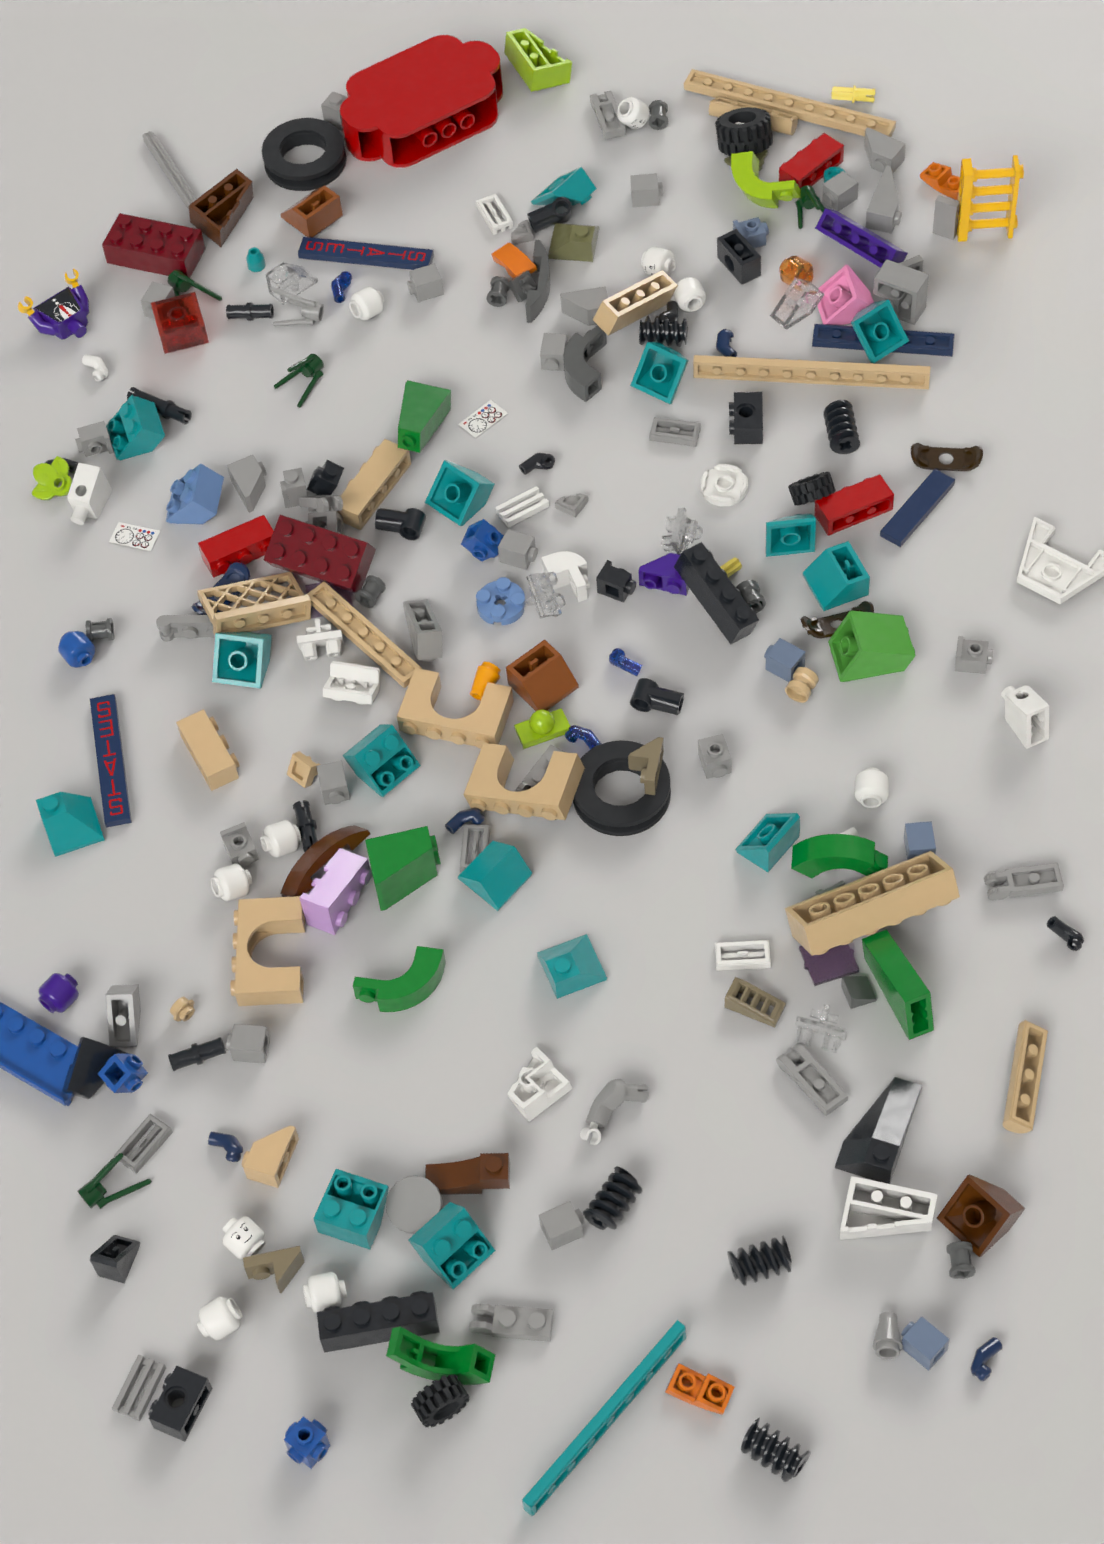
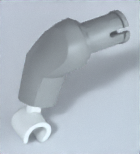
M622 1079L608 1082L593 1101L586 1119V1123L590 1126L582 1129L580 1132L581 1139L587 1140L590 1132H592L593 1136L590 1144H598L601 1140V1133L598 1129L606 1126L612 1112L624 1101L645 1103L649 1092H643V1090L647 1091L648 1086L646 1084H625Z

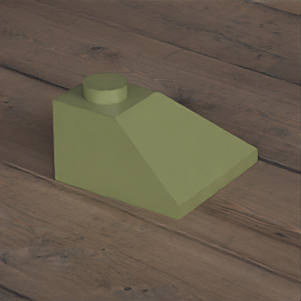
M556 223L554 225L548 259L593 262L599 226Z

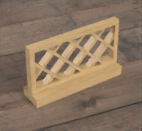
M291 572L197 590L198 598L213 625L214 635L217 632H252L311 619V599L308 594H303ZM281 582H289L288 587L278 585ZM263 587L266 588V590L262 592L255 590L254 588ZM273 590L282 593V595L280 597L271 595L270 593ZM238 591L243 594L241 595V597H239L236 595H232L231 593ZM250 595L259 599L254 602L246 598ZM215 596V597H218L219 599H218V601L216 602V601L207 599V597ZM225 600L234 602L235 604L233 607H231L223 603Z

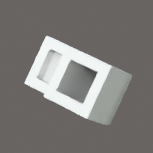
M560 551L541 557L543 574L551 590L570 584L578 602L587 600V589L590 588L587 562L583 557L569 551Z

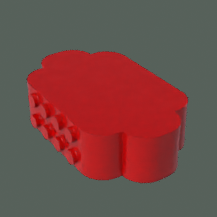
M438 35L353 74L346 83L348 98L340 106L346 148L359 160L377 161L382 159L392 167L404 168L423 161L491 128L498 120L497 103L503 96L501 63L498 52L490 44L483 41L462 43L454 36Z

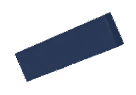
M934 469L882 528L880 537L901 547L955 485V479Z

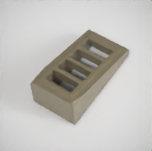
M737 977L734 978L725 996V1008L774 1028L786 1006V1003ZM738 993L742 994L740 1000L736 998ZM749 997L753 998L750 1005L746 1003ZM759 1001L763 1002L760 1011L756 1009ZM771 1005L774 1007L771 1015L769 1016L766 1014L769 1006Z

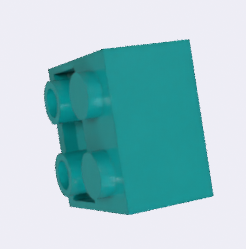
M133 395L129 397L106 425L116 459L120 461L152 452L165 437L155 403Z
M849 541L825 549L803 571V577L823 612L869 595L870 576Z
M380 724L343 754V757L354 773L381 797L385 796L421 766L392 724Z
M335 1169L313 1218L318 1233L370 1250L382 1223L389 1190L388 1185Z
M449 1202L408 1239L422 1260L452 1289H455L496 1251L466 1209L452 1202Z

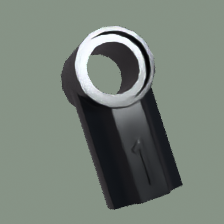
M558 197L553 203L527 213L532 229L536 233L556 223H566L571 218L572 205L566 197ZM562 206L567 209V212L560 214L556 209Z
M380 508L375 515V529L397 532L407 540H417L423 529L426 515L423 511L416 508H409L406 512Z
M641 678L636 684L630 705L640 712H649L651 709L678 715L682 709L684 693L661 688L653 680Z

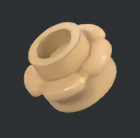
M186 997L179 998L170 1009V1013L174 1016L173 1019L177 1022L189 1020L195 1012L193 1008L194 1001L188 1000Z

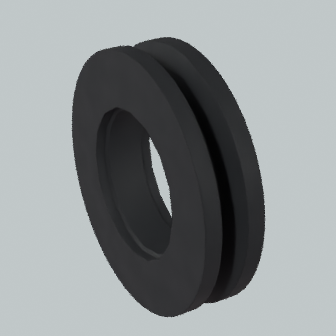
M299 118L282 123L266 136L262 144V157L267 176L273 183L288 190L309 191L326 186L342 173L346 165V151L341 132L331 123L321 119ZM302 145H315L325 150L320 158L306 164H294L283 158L288 151Z
M619 740L606 742L592 748L580 758L585 769L573 799L574 808L578 816L592 829L612 836H630L651 828L663 817L668 809L671 798L670 774L664 760H662L655 795L644 794L638 801L625 806L611 805L602 801L596 795V784L606 774L615 771H630L641 776V771L629 769L628 755L644 745L633 741Z

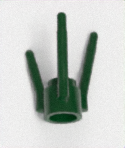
M810 185L800 188V198L795 202L799 229L803 228V207L806 209L816 207L822 213L825 210L820 198Z
M174 270L168 276L167 282L173 287L175 297L187 316H191V312L179 292L188 291L190 286L219 301L222 300L221 296L196 283L180 270Z
M310 354L305 359L289 367L287 371L291 373L277 382L274 388L277 389L299 373H302L307 378L313 377L297 404V407L301 408L318 379L324 375L321 371L324 368L323 361L318 355Z
M119 1153L77 1192L90 1208L97 1204L102 1209L108 1203L151 1184L152 1180L146 1179L104 1198L103 1195L107 1191L100 1181L124 1157L123 1153Z

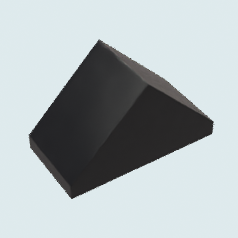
M113 1235L90 1256V1262L97 1275L125 1283L140 1248V1242Z

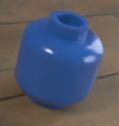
M69 631L61 637L58 651L71 667L78 668L91 663L95 655V646L83 632Z

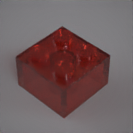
M195 292L151 303L164 354L209 343Z

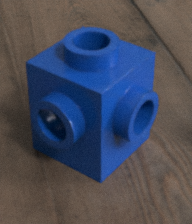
M482 519L468 527L461 545L471 552L475 558L484 561L491 557L494 558L499 554L498 546L504 535L496 527Z
M114 1054L97 1074L114 1093H133L141 1087L142 1079L148 1072L143 1068V1062L136 1055Z
M303 1416L298 1423L294 1422L285 1433L284 1442L288 1449L287 1455L296 1463L300 1464L303 1462L312 1469L318 1461L323 1459L331 1446L326 1435L327 1429L314 1419L310 1422Z

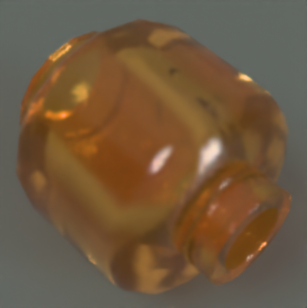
M799 256L786 258L780 265L781 280L794 289H802L813 280L812 264Z

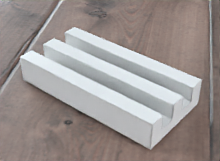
M496 194L476 200V207L493 235L498 234L497 230H501V232L506 231L505 227H509V229L514 228L511 217ZM490 201L494 202L495 206L497 207L498 211L500 212L501 216L505 221H501L497 212L491 205ZM483 204L486 205L496 224L493 222L492 218L490 217L489 213L487 212Z
M536 486L495 508L498 516L510 528L550 506L547 498L544 499L543 493H540L539 488Z
M769 940L715 942L716 971L771 968ZM761 949H764L763 952H748V951H742V950H761ZM723 951H738L737 953L721 954Z

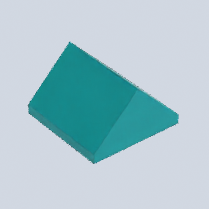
M798 813L766 814L735 849L736 852L766 872H769L799 838L800 816Z
M492 841L458 876V879L499 911L532 876V872L515 846Z

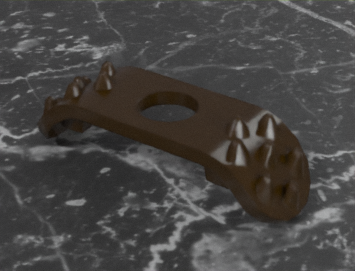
M914 443L911 446V457L914 464L922 469L970 471L977 468L981 463L983 449L979 446L970 448L929 447L920 443ZM942 454H950L953 457V461L950 464H942L939 461V457Z
M863 601L859 606L851 608V611L874 613V606L871 602ZM849 611L818 619L817 617L808 618L803 616L800 620L802 627L806 629L808 635L822 639L831 637L837 628H833L830 624L836 620L843 621Z

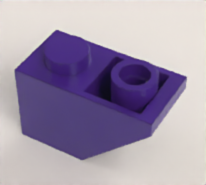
M669 553L640 566L638 570L639 586L687 596L689 587L674 568L680 555Z

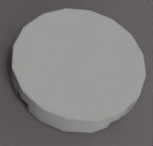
M409 1176L396 1182L389 1190L386 1199V1213L390 1222L399 1230L409 1234H415L443 1208V1198L438 1187L430 1180L420 1176Z

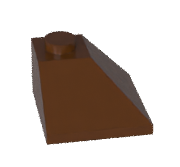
M969 1174L940 1212L937 1219L959 1240L971 1243L973 1252L978 1257H981L1011 1229L1025 1208L1004 1189Z

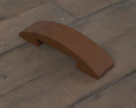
M355 825L347 826L333 831L317 841L300 857L291 869L280 893L282 897L301 896L303 893L310 891L314 887L310 877L329 861L339 848L353 851L371 834L369 830Z

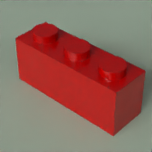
M823 133L779 167V182L795 180L799 188L806 185L813 186L824 177L826 169L837 167L843 162L844 145Z
M879 474L866 478L854 485L846 486L833 494H829L827 497L815 500L814 516L829 536L893 510L894 493Z
M261 515L199 542L198 546L201 557L213 578L225 574L229 566L235 562H241L246 565L253 560L265 556L274 530L265 515Z

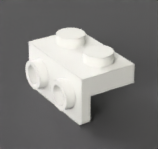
M332 661L330 664V677L323 687V697L332 698L335 701H352L360 705L372 704L380 691V669Z

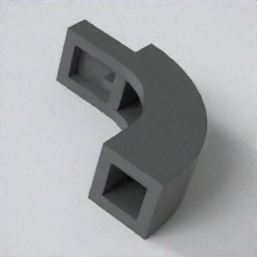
M598 325L589 330L584 337L576 332L570 338L564 350V371L567 385L576 396L585 402L602 389L601 373L587 364V361L607 344L606 333Z

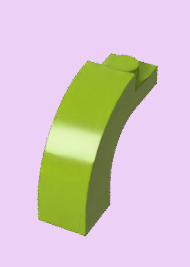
M753 151L731 154L733 178L751 202L761 207L774 209L778 208L779 200L791 201L794 198H800L801 189L795 180L764 182L760 180L759 160Z

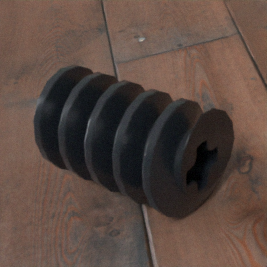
M647 316L644 322L640 320V345H644L646 339L648 342H655V339H657V343L662 345L664 340H666L668 346H672L674 340L677 347H681L683 341L686 345L688 333L687 318H684L681 324H679L677 317H674L672 324H670L668 317H665L663 323H660L659 316H656L653 323L650 320V316Z
M847 400L834 401L826 406L823 411L830 448L838 454H850L860 447L856 420L852 410L853 406Z
M618 1166L614 1168L615 1173H611L608 1176V1182L603 1183L602 1191L596 1193L595 1200L590 1201L589 1208L583 1211L586 1220L601 1230H605L607 1227L615 1230L617 1224L613 1221V1218L621 1221L624 1217L619 1210L621 1209L625 1212L630 1210L629 1205L625 1201L627 1200L632 1203L636 1201L632 1191L637 1194H641L643 1191L633 1175Z
M782 1236V1244H780L777 1238H772L771 1248L765 1241L760 1242L759 1251L755 1245H749L748 1254L742 1247L738 1248L737 1258L732 1251H727L734 1279H739L743 1286L747 1285V1276L749 1275L755 1283L758 1282L759 1272L766 1279H769L770 1269H773L775 1274L779 1276L780 1266H784L788 1273L791 1272L792 1260L784 1236Z
M757 1418L743 1438L741 1452L747 1454L752 1451L751 1459L754 1461L762 1457L761 1466L767 1468L772 1464L771 1472L777 1475L782 1471L781 1478L785 1482L796 1477L806 1464L811 1452L808 1450L800 1456V1444H796L790 1449L788 1447L789 1437H786L781 1442L778 1441L780 1431L776 1430L773 1434L769 1435L770 1424L766 1423L762 1428H759L760 1418Z

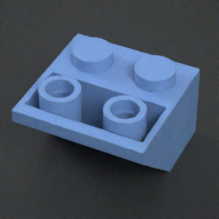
M199 464L193 470L190 469L181 479L175 480L170 488L172 493L166 507L168 511L166 522L174 524H204L217 514L224 477L203 464Z

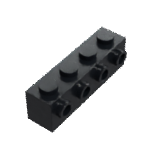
M702 542L682 551L674 568L728 642L733 644L750 635L759 619L755 611L746 603L741 592L729 580L727 573L715 561L712 553Z
M417 1291L407 1297L388 1296L378 1302L360 1301L354 1303L353 1306L344 1308L331 1306L325 1308L324 1311L317 1312L319 1337L324 1353L389 1342L392 1328L402 1327L417 1336L440 1333L433 1292Z

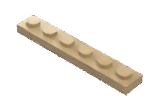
M322 582L308 593L311 605L338 630H341L348 639L403 688L409 685L414 669H422L326 582Z

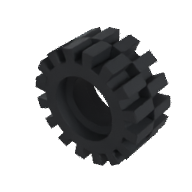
M830 472L814 474L788 486L795 506L814 502L836 491Z
M449 1375L447 1378L443 1376L439 1381L436 1379L432 1381V1385H426L423 1391H419L416 1394L417 1397L412 1399L411 1406L423 1426L427 1428L429 1426L435 1427L437 1423L440 1425L446 1419L450 1420L453 1418L452 1415L461 1412L460 1408H465L466 1403L469 1402V1395L456 1375Z

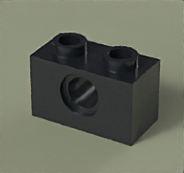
M737 229L717 238V258L741 285L761 276V256Z
M734 392V402H729V417L734 416V420H729V435H734V444H763L762 392Z
M176 1365L173 1373H169L166 1376L162 1387L163 1392L159 1399L154 1400L148 1419L154 1429L186 1441L213 1388L208 1378ZM176 1399H185L183 1404H181L180 1406H172V1403Z

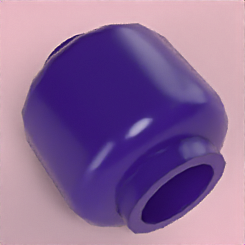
M54 973L40 986L38 990L40 997L38 1000L49 1012L63 1013L77 1000L79 993L76 986L78 983L68 973L65 975Z

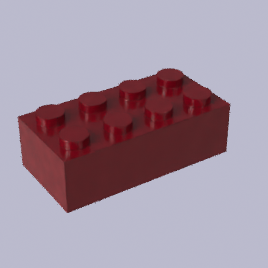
M119 213L102 243L108 264L169 276L174 270H180L189 278L206 249L201 229Z
M279 515L263 560L275 568L321 583L326 582L328 585L356 594L363 587L376 549L368 542Z

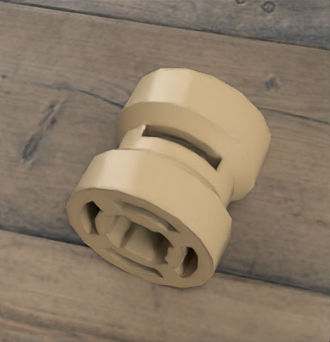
M798 667L793 674V680L787 684L785 692L792 700L804 703L809 699L811 689L816 687L819 678L812 670L806 667Z

